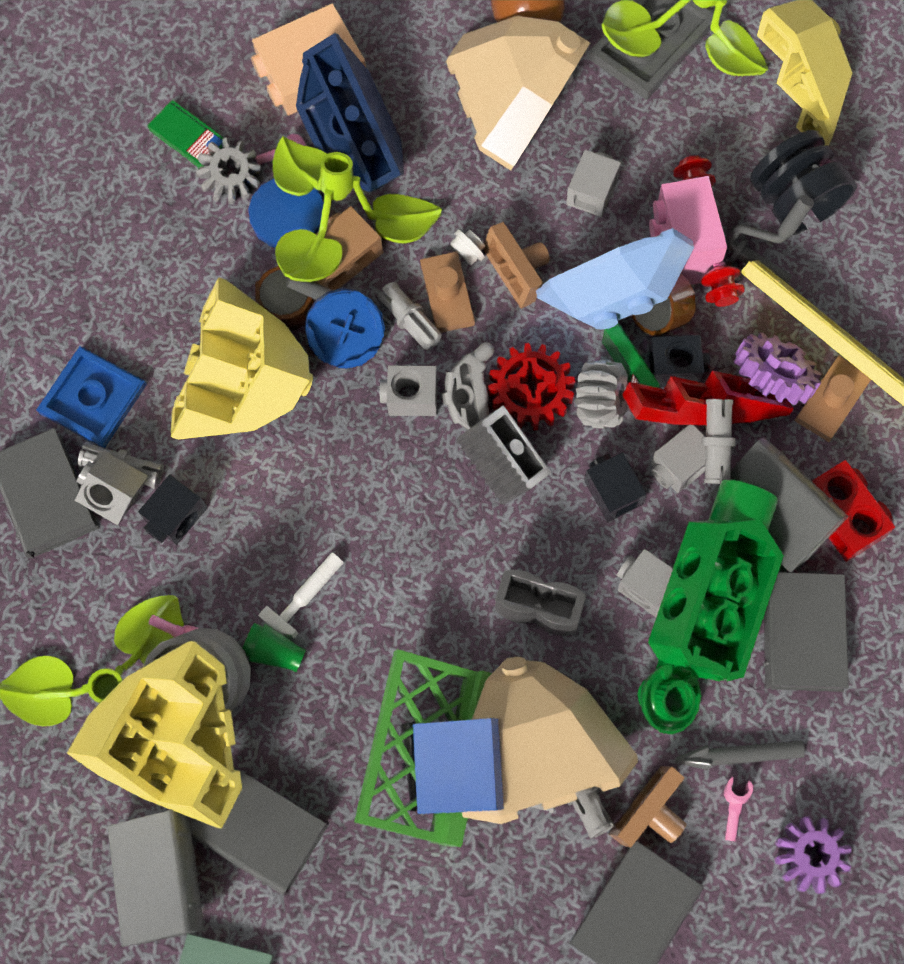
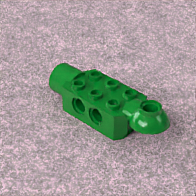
M722 480L709 518L688 523L648 640V644L658 658L655 670L642 681L638 690V701L645 718L660 733L675 734L684 731L693 722L699 711L701 701L699 678L714 681H732L743 678L784 557L768 531L778 498L765 489L741 481Z

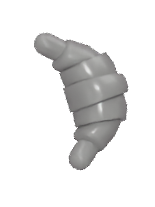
M489 342L482 343L474 352L466 354L450 372H446L445 392L442 393L443 403L447 405L453 423H458L467 430L490 415L487 404L488 391L486 383H484L483 373L486 369L485 362L494 354V346Z

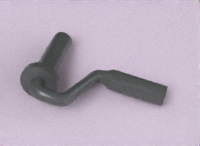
M801 195L780 225L778 234L744 224L733 226L726 237L727 248L733 252L729 260L734 263L736 259H739L746 265L749 261L759 260L788 283L792 275L746 246L749 241L744 237L740 244L736 243L735 240L742 233L774 243H782L793 236L813 207L814 201L806 195Z

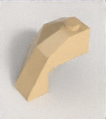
M515 16L463 34L446 60L450 74H455L460 86L458 95L466 117H471L477 133L474 138L478 149L509 170H512L590 43L559 22Z
M522 657L506 658L486 679L472 718H498L504 810L462 812V816L503 824L519 819L517 812L531 806L542 804L543 809L547 810L577 800L576 792L594 786L600 787L603 792L619 787L638 763L637 754L587 689L544 662L528 661Z

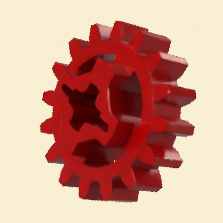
M525 343L523 353H518L514 347L509 348L510 359L507 360L499 356L497 358L499 370H490L489 379L493 384L488 385V395L496 397L492 401L493 410L496 411L504 405L510 415L517 419V425L520 429L524 426L525 421L531 422L534 431L538 430L539 421L544 420L550 427L553 426L554 413L564 417L567 412V407L564 403L571 404L573 402L574 393L570 389L575 387V377L567 376L570 373V363L559 365L560 352L556 351L551 356L546 355V345L544 344L539 347L538 352L532 351L529 343ZM521 367L516 374L510 375L515 369ZM528 374H531L532 381L535 387H537L535 398H532L531 390H529L526 384L528 382ZM554 394H556L549 404L541 407V404L547 397H554ZM513 400H517L519 403H521V404H522L523 406H525L526 408L520 407V406L516 405V404H515L514 402H512V401H513Z

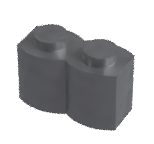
M507 570L503 573L495 598V610L502 617L510 621L523 624L536 622L538 626L547 632L569 636L576 634L586 595L578 588L566 583H544L532 573L522 570Z

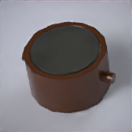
M276 266L266 271L261 279L256 281L255 300L260 306L282 321L289 330H296L305 326L307 313L316 300L286 287L288 277H285L280 267Z
M680 274L667 300L653 305L652 310L647 313L631 315L634 323L643 332L650 335H662L689 323L696 310L695 292L689 280Z

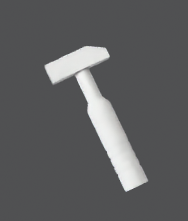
M331 552L317 570L298 589L293 596V601L280 615L266 606L258 616L285 637L295 638L299 633L287 622L300 607L306 606L344 562Z

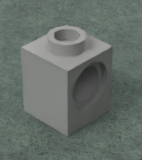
M584 150L568 187L566 205L602 217L618 182L621 162L614 160L605 153H593Z
M388 365L387 379L380 380V403H387L389 416H437L438 378L436 366ZM407 386H413L419 390L412 397H403L398 394L402 388Z
M688 425L658 449L652 459L651 465L654 467L652 473L655 479L664 488L668 489L671 486L677 493H680L705 472L706 446H702V437L704 436L694 425Z
M105 451L95 464L88 461L76 481L82 486L75 501L114 524L119 525L137 500L148 476Z
M644 549L637 559L630 555L618 571L616 576L622 579L618 591L657 617L673 568Z

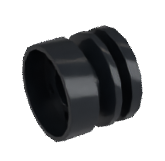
M817 130L798 133L775 147L756 165L749 179L755 189L761 191L760 195L765 203H775L772 213L780 224H782L801 195H806L814 201L811 210L818 220L822 222L842 208L854 195L857 188L856 182L842 163L831 162L834 156L833 151L829 146L825 145L823 137ZM803 222L793 235L807 230Z

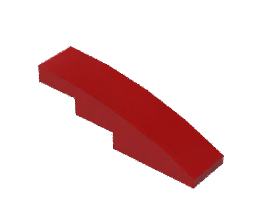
M713 370L705 383L671 376L664 389L629 382L622 394L635 419L675 425H706L707 399L733 400L732 424L787 416L794 409L787 398L781 403L777 401L774 394L763 395L748 384L751 380L749 378Z

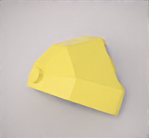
M796 0L771 7L763 12L757 36L783 61L777 84L802 108L796 127L801 132L808 130L819 131L825 141V145L829 146L852 76V70L839 37L840 27L833 18L829 17L812 0Z
M218 277L200 316V346L197 344H192L183 373L189 375L179 396L176 397L172 410L171 437L178 440L254 431L293 410L300 396L305 397L308 394L313 381V374L309 373L308 355L288 327L226 279Z
M188 641L127 676L88 715L67 754L97 775L145 800L214 827L222 828L242 790L240 770H234L231 746L236 744L231 710H225L222 685L227 684L224 665L195 641Z

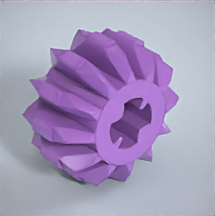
M803 817L800 819V829L793 823H789L784 827L786 834L791 840L787 838L776 839L775 845L788 852L787 855L775 857V864L782 865L789 862L791 868L783 873L782 878L787 882L799 875L797 890L800 892H806L812 883L816 894L825 893L826 881L833 887H838L842 884L841 878L835 870L849 872L851 869L849 863L840 860V855L852 852L851 846L844 845L838 847L836 841L842 838L844 832L839 828L828 835L829 821L825 818L819 819L814 828L810 817ZM815 844L817 846L816 853L822 856V861L813 863V866L809 864L810 856L804 854V849L813 847Z

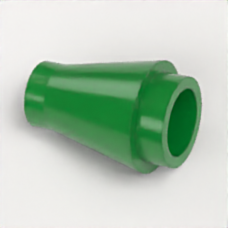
M254 623L242 647L246 656L250 657L249 662L289 669L296 673L307 650L292 642L267 623L264 626Z

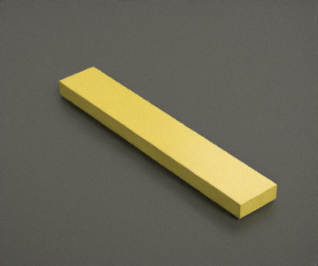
M759 260L747 263L740 272L904 406V378Z

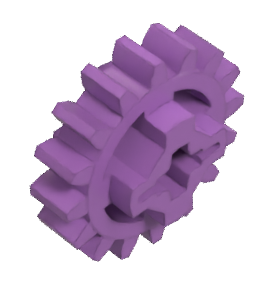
M751 333L747 339L744 338L735 353L737 357L734 360V364L741 367L739 374L749 377L751 380L748 384L763 395L774 394L778 402L782 403L787 398L792 405H796L798 401L805 404L809 398H812L821 384L819 380L821 372L814 370L816 363L806 360L804 358L806 353L800 347L791 342L785 344L780 341L778 336L774 335L772 338H768L764 333H760L757 337Z

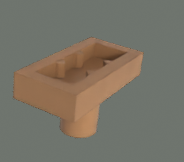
M504 222L491 226L484 242L485 247L483 251L522 309L536 301V290L542 287L543 282L535 269L549 263L548 250L541 242L521 249Z
M458 251L420 259L435 327L442 333L475 326Z
M838 355L821 380V384L812 398H809L796 417L795 422L830 442L871 379L852 363Z
M660 766L608 834L621 845L631 848L649 825L667 842L673 843L684 831L686 822L670 810L665 803L685 777L672 766Z

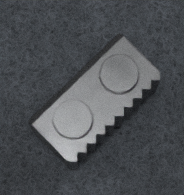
M504 405L457 438V444H461V450L465 451L466 457L471 459V464L476 465V470L480 471V477L485 478V483L489 485L490 490L495 492L494 497L499 498L500 504H506L529 491L551 473Z

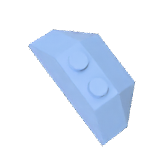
M671 228L661 232L657 237H646L626 244L549 279L541 288L536 290L537 298L596 329L612 328L618 324V320L630 315L647 313L652 310L653 305L667 300L694 249L693 240Z

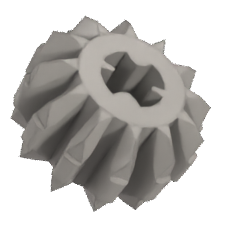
M224 137L222 149H219L215 143L210 142L208 150L211 155L200 153L198 156V161L204 166L196 169V177L206 179L201 184L203 192L215 188L213 200L219 202L223 193H227L228 203L235 204V192H238L241 198L247 200L250 197L247 187L257 189L259 186V180L253 175L261 173L262 167L257 163H251L256 158L257 153L255 150H250L243 154L245 142L242 140L237 142L235 148H230L229 138ZM229 164L235 166V173H231L229 178L222 175L223 169H226Z
M599 360L585 363L582 367V371L578 375V386L575 389L577 392L575 404L578 407L577 416L581 419L583 425L605 429L606 427L620 425L623 421V415L627 412V403L622 394L628 385V374L622 363L613 362L612 360Z

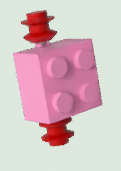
M697 155L689 156L681 160L673 171L674 177L683 181L661 184L659 198L653 202L654 219L649 221L651 237H657L661 232L674 228L693 240L694 249L681 274L689 280L691 285L701 283L705 287H711V291L705 296L707 302L715 303L718 307L729 306L739 300V296L744 293L745 287L742 284L735 283V280L741 275L740 270L727 266L723 262L727 244L712 191L716 178L711 174H706L712 167L710 160Z

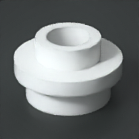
M459 229L454 233L456 238L450 244L470 265L476 260L482 261L485 258L481 252L485 247L484 243L470 229L465 234Z

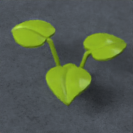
M621 0L612 4L606 11L601 26L607 39L623 53L635 57L649 56L661 46V38L655 29L662 26L691 0L678 1L658 20L651 22L650 14L643 6L634 1ZM693 0L701 8L715 6L710 29L714 34L706 40L705 46L710 60L719 70L733 76L762 75L768 70L759 48L743 27L730 20L724 21L719 26L722 8L727 3V0Z
M284 136L281 137L273 157V176L275 183L281 190L295 196L306 195L314 188L322 190L324 193V204L318 234L316 235L304 229L293 230L284 234L276 245V262L284 276L291 280L300 282L318 281L330 276L339 267L342 261V246L339 242L324 237L327 231L332 200L339 201L345 199L352 188L367 217L371 220H376V232L382 238L391 242L410 243L418 240L428 232L441 216V207L418 198L400 194H387L376 198L373 202L372 210L360 186V177L353 176V162L348 155L341 152L327 154L322 150L293 142Z
M174 595L154 597L139 603L123 615L116 626L114 642L120 651L132 656L122 665H118L115 670L100 669L91 675L88 684L71 689L74 676L70 667L59 658L39 656L23 663L9 677L0 682V700L8 710L20 719L43 727L57 725L69 717L72 709L70 697L89 693L90 697L100 704L124 680L122 675L134 666L138 659L144 664L148 654L161 642L174 638L171 634L149 624L152 615L158 616L174 625L185 626L178 598Z

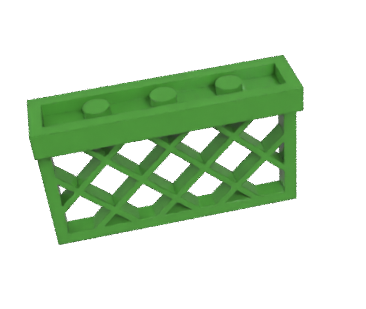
M399 649L394 650L354 823L431 841V843L462 847L468 819L462 816V812L434 813L430 831L416 828L407 811L417 805V797L403 805L392 786L393 783L408 773H411L415 782L416 776L415 762L402 740L413 734V726L398 735L390 719L392 710L405 703L416 724L430 723L445 714L448 721L472 720L486 679L492 673L483 670L476 672ZM404 662L417 666L426 681L409 693L400 679ZM429 669L440 673L433 677ZM447 675L463 679L459 697L450 703L447 702L436 683ZM429 687L441 708L423 719L412 697ZM398 690L401 698L395 701L396 693ZM457 706L456 714L452 711V708ZM388 733L391 740L385 744L386 736ZM395 745L407 767L388 778L380 762L383 752ZM378 776L381 781V784L375 787ZM385 789L397 810L384 819L368 816L372 797ZM401 816L405 825L392 821Z

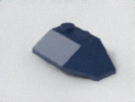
M337 33L330 35L303 52L302 64L304 65L299 80L296 108L315 148L327 154L341 152L348 155L353 162V176L360 177V186L367 192H374L404 175L402 140L367 68Z

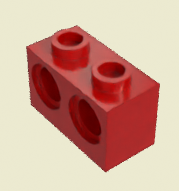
M846 460L812 480L829 498L832 497L828 492L829 486H836L845 494V500L833 498V502L849 517L829 537V540L845 562L850 561L880 542L896 528L892 523L893 517L890 510L884 503L875 500L867 489L868 483L864 475L857 468H852ZM860 519L866 522L869 526L870 534L858 532L854 528L852 520Z

